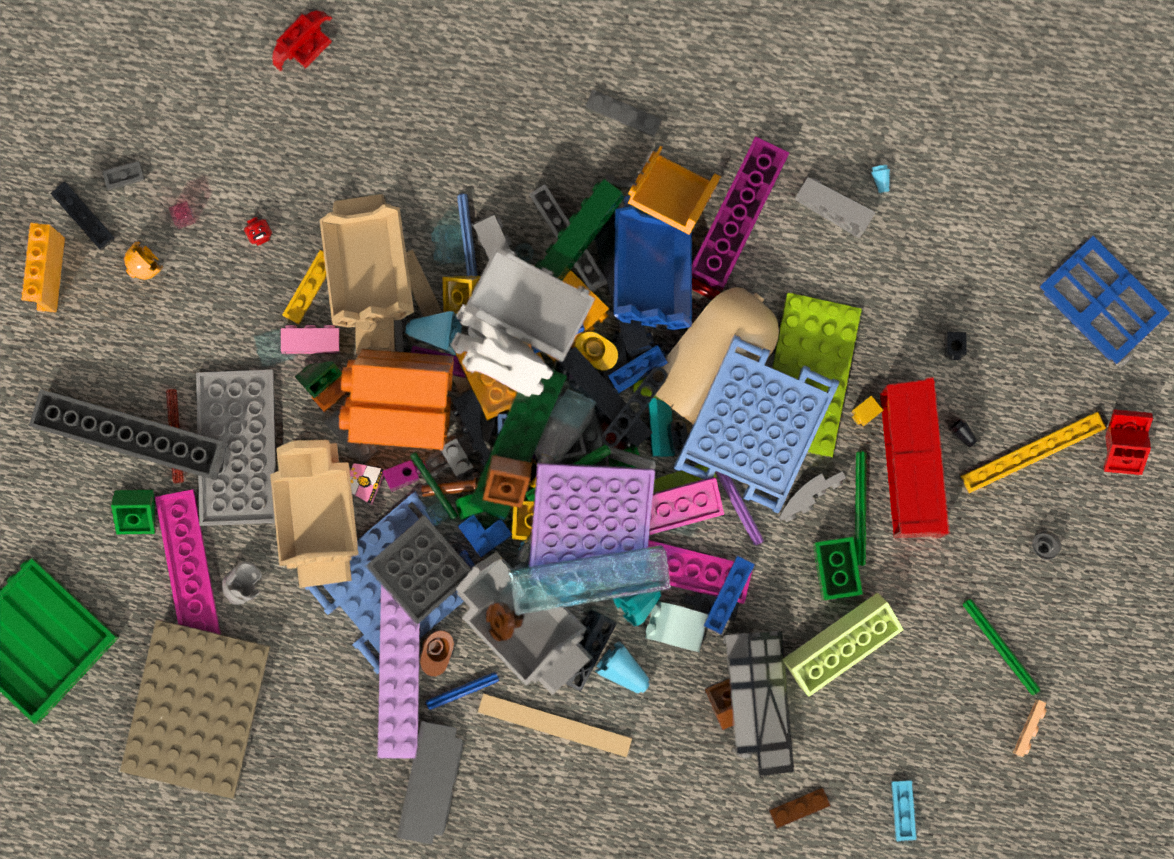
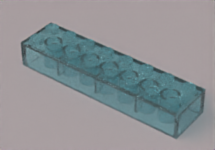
M662 545L508 571L513 608L516 615L671 589L667 555Z

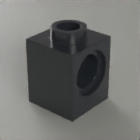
M947 332L944 334L945 357H950V360L957 361L967 355L966 332ZM952 342L959 344V351H954L951 348Z

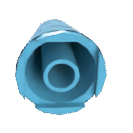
M621 642L615 643L614 646L616 648L613 651L609 649L597 664V667L600 669L595 670V672L635 693L645 692L650 685L648 683L649 677Z

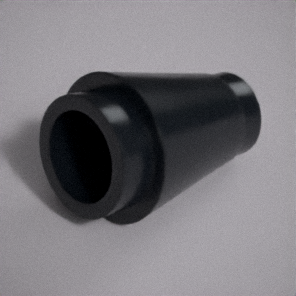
M959 419L950 427L951 434L969 448L978 441L966 421Z

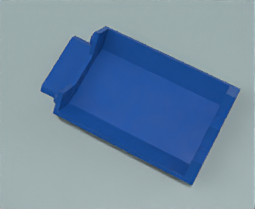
M625 196L624 207L616 209L614 315L625 323L636 320L641 321V325L656 327L657 324L667 325V329L672 330L692 327V231L689 235L628 204L631 196Z

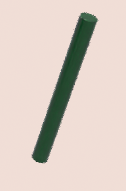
M415 451L409 456L450 518H456L458 514L417 452Z

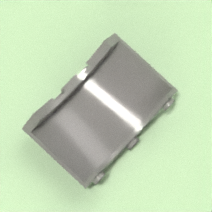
M496 247L464 311L563 362L595 298L588 295L590 291L581 286L576 289L552 277L553 272L545 268L539 270L514 256L515 252L507 248L503 251Z

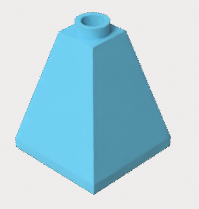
M448 311L410 320V323L406 325V334L418 341L456 356L451 343L457 332L461 333L462 324L460 323L461 320L457 319L456 313Z

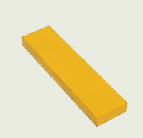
M319 250L282 316L298 325L327 278L324 252L322 250Z

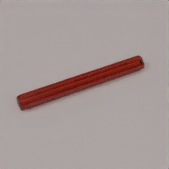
M168 389L166 390L168 425L180 429L177 390ZM172 468L173 483L180 484L184 482L183 471Z

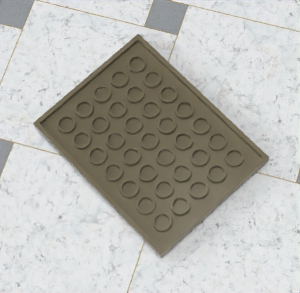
M157 619L120 772L234 799L271 646Z

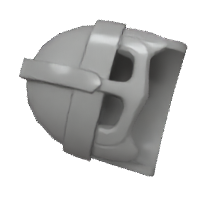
M244 561L238 563L223 578L222 590L229 602L240 605L259 595L261 591L255 589L254 584L262 577L261 571L254 564Z

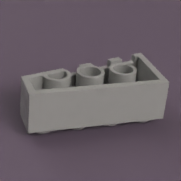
M808 177L794 199L857 238L861 237L876 213L838 193L836 190L822 185L816 178L811 179Z
M491 214L471 224L478 234V239L485 249L489 261L496 247L503 251L505 248L511 250L509 245H512L507 234L503 235L501 230L503 224L499 217L495 218V215Z

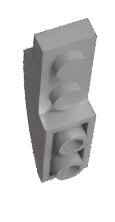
M843 471L825 480L823 474H820L802 486L787 502L779 516V520H785L787 523L796 518V513L802 511L804 514L812 510V505L816 503L813 498L814 495L818 498L826 493L825 489L831 486L835 489L843 485L842 480L846 479Z

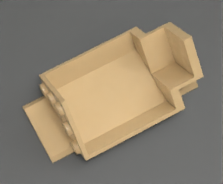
M329 440L292 441L278 447L279 471L270 474L279 565L287 566V569L297 568L299 588L352 581L350 560H352L351 557L359 554L349 463H339L337 443L329 444Z

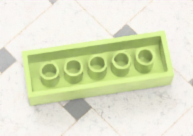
M876 593L786 656L783 661L800 688L809 697L903 631V628L888 602L880 594Z

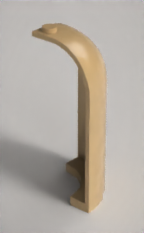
M739 287L728 289L716 296L667 355L666 360L668 363L661 367L667 372V380L656 396L694 424L734 335L761 349L766 348L770 350V356L777 344L779 326L774 313L762 303L764 299L756 292L752 295L747 290ZM737 347L735 352L757 362L760 356L740 347ZM657 371L653 374V379L660 382L664 379V375L662 372Z

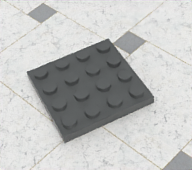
M425 515L365 566L416 625L451 596L472 570Z

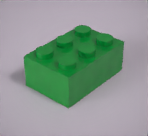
M848 537L813 543L821 600L863 595L854 538Z

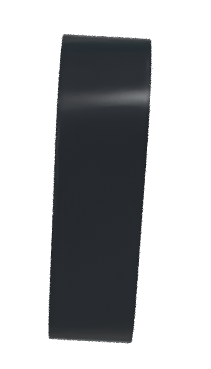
M677 419L668 424L667 432L671 451L674 455L679 456L682 450L677 449L679 442L680 445L685 444L688 432L686 424L682 420ZM676 425L681 428L678 433L676 430H673V427Z

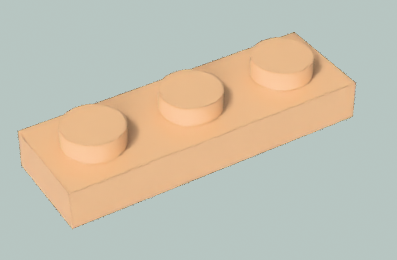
M1035 700L1014 748V754L1023 757L1024 754L1029 752L1031 748L1029 742L1032 736L1037 734L1039 719L1044 717L1047 710L1045 702Z

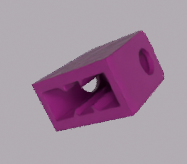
M412 460L382 471L391 492L419 481L418 475L421 474L417 466L413 465ZM410 470L412 474L408 477L404 476V472Z

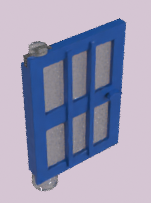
M1094 236L1051 276L1047 274L1039 281L1041 284L1039 288L1044 292V295L1119 369L1133 357L1130 351L1170 314Z

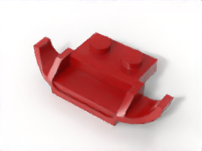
M312 11L306 15L302 14L276 40L277 44L272 58L273 65L281 71L284 61L287 58L290 61L294 58L306 69L332 43L320 31L322 29L320 25L326 20L330 21L332 17L324 11Z

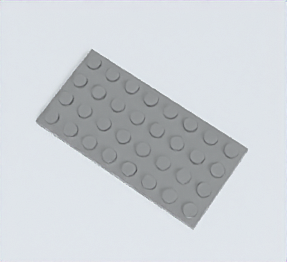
M274 370L196 373L197 434L228 443L217 481L198 475L200 526L275 523L270 474L277 472Z

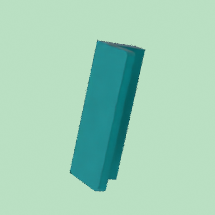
M653 398L648 404L650 430L653 432L650 435L652 458L674 456L670 448L667 426L672 421V407L664 401Z

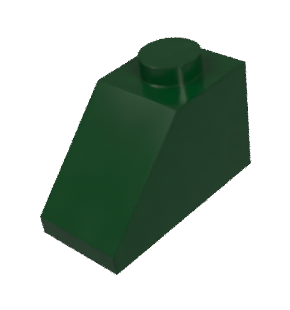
M333 361L307 365L295 378L314 399L342 376V372Z

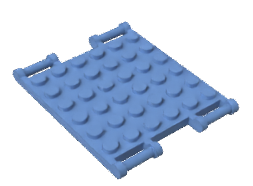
M734 335L682 451L674 464V469L678 471L683 470L701 479L712 478L715 471H718L749 485L744 492L743 499L755 501L771 508L773 512L779 513L835 394L839 381L836 379L831 380L815 373L807 366L802 367L798 379L764 365L770 350L766 348L761 349ZM740 347L760 356L758 362L735 352L736 348ZM806 378L828 386V391L825 392L805 383ZM685 459H690L709 469L707 472H704L684 463ZM755 488L778 497L777 501L774 502L754 493Z
M416 491L357 540L359 555L351 557L352 560H350L352 581L323 585L335 599L334 603L330 604L316 586L304 587L306 590L309 589L324 607V612L327 615L340 606L364 635L353 646L355 649L358 648L375 668L374 672L376 674H379L380 662L364 643L369 640L380 653L381 584L365 566L419 520L408 505L413 502L433 526L440 522V519L437 516L435 517L419 499V494ZM464 550L459 556L473 569L476 565L468 557L467 551ZM457 590L420 622V638L464 602L457 594Z

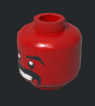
M255 217L247 221L248 225L244 228V232L251 244L259 246L271 240L272 230L266 219Z

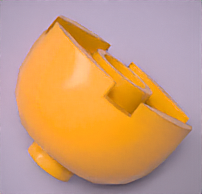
M134 242L124 256L126 272L132 278L151 279L163 269V266L159 267L154 259H159L147 246L142 248L138 246L140 242Z

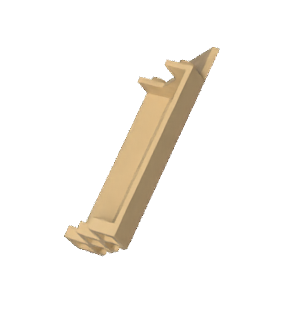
M383 194L335 201L333 212H329L320 219L332 324L343 327H355L357 322L367 321L368 325L381 323L382 319L394 317V320H401L412 314L414 308L400 208L386 204Z

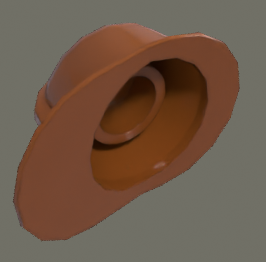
M441 630L433 632L423 641L420 664L424 673L429 676L441 675L448 666L454 646L453 638L448 632Z

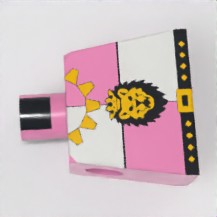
M354 463L351 470H349L352 494L372 505L384 474L382 471L384 469Z

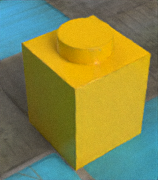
M870 396L851 411L854 414L852 418L858 425L862 424V426H865L880 414L883 409Z

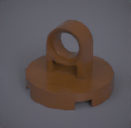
M496 602L488 607L486 622H490L491 629H489V633L496 641L509 640L514 633V628H519L523 625L524 614L518 610H511L506 603Z

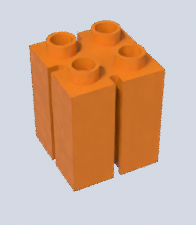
M361 349L356 360L349 359L347 367H344L342 372V391H350L351 397H346L345 406H341L339 427L340 429L349 430L348 442L443 450L450 425L451 397H447V391H452L454 356Z

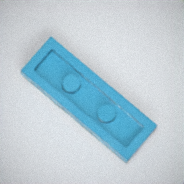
M891 781L896 841L916 840L912 781Z

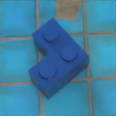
M472 515L458 526L481 558L512 536L501 519L484 530L476 517Z

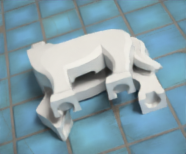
M463 304L456 317L461 320L460 323L462 325L469 326V336L457 332L451 346L456 353L468 352L462 362L467 370L482 372L529 397L531 393L540 395L543 385L539 381L541 377L545 379L550 378L553 373L551 368L532 351L526 342L464 311L466 305Z

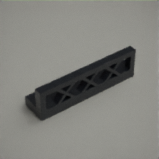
M591 609L582 624L586 630L582 634L584 638L579 644L592 658L587 666H583L565 683L580 692L617 625L616 622ZM604 622L609 623L606 631L602 632L601 628ZM598 640L597 648L593 649L594 641ZM580 674L578 684H573L575 677Z

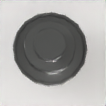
M1043 531L1035 536L1032 547L1033 551L1041 559L1050 560L1060 553L1061 542L1054 533Z

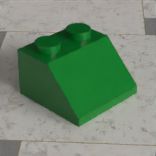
M114 490L111 508L116 535L155 534V498L153 490Z

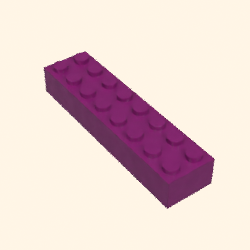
M755 136L692 264L693 278L721 292L723 291L788 158L789 152Z

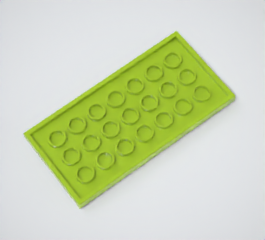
M787 293L772 368L798 379L802 367L807 366L815 373L831 380L836 379L839 381L835 394L807 452L832 458L862 309ZM810 378L805 380V383L825 392L829 389L828 386Z

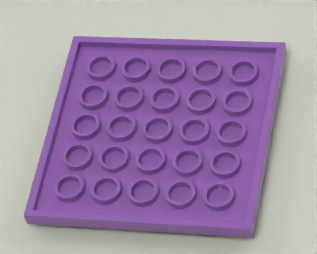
M538 463L528 578L644 584L655 470L650 468Z

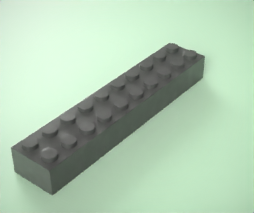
M42 389L39 391L29 423L30 427L216 481L228 443Z

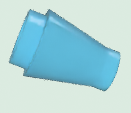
M887 165L872 167L873 172L871 174L878 192L890 191V169H888Z

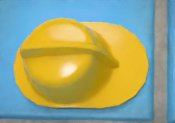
M585 332L577 338L575 347L594 368L608 370L616 364L618 351L612 342L595 332Z

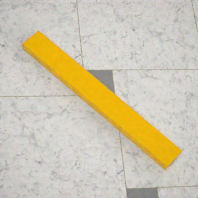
M1097 411L960 477L968 493H971L1106 429V426Z

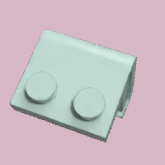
M657 602L651 611L645 638L700 652L706 628L703 625L708 614L673 604Z

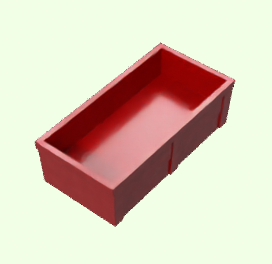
M934 377L921 381L887 385L880 393V402L883 409L881 413L893 538H942L949 535Z

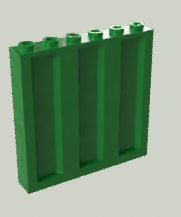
M31 558L22 563L20 566L21 570L17 574L14 573L6 581L8 584L3 589L0 588V692L33 724H39L119 637L36 559Z

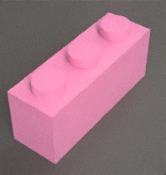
M287 325L285 328H281V353H340L339 328H335V325H324V328H316L315 325H305V328Z

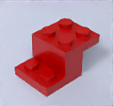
M1113 410L1105 438L1107 456L1103 467L1104 472L1143 474L1151 450L1149 429L1153 420L1152 413Z

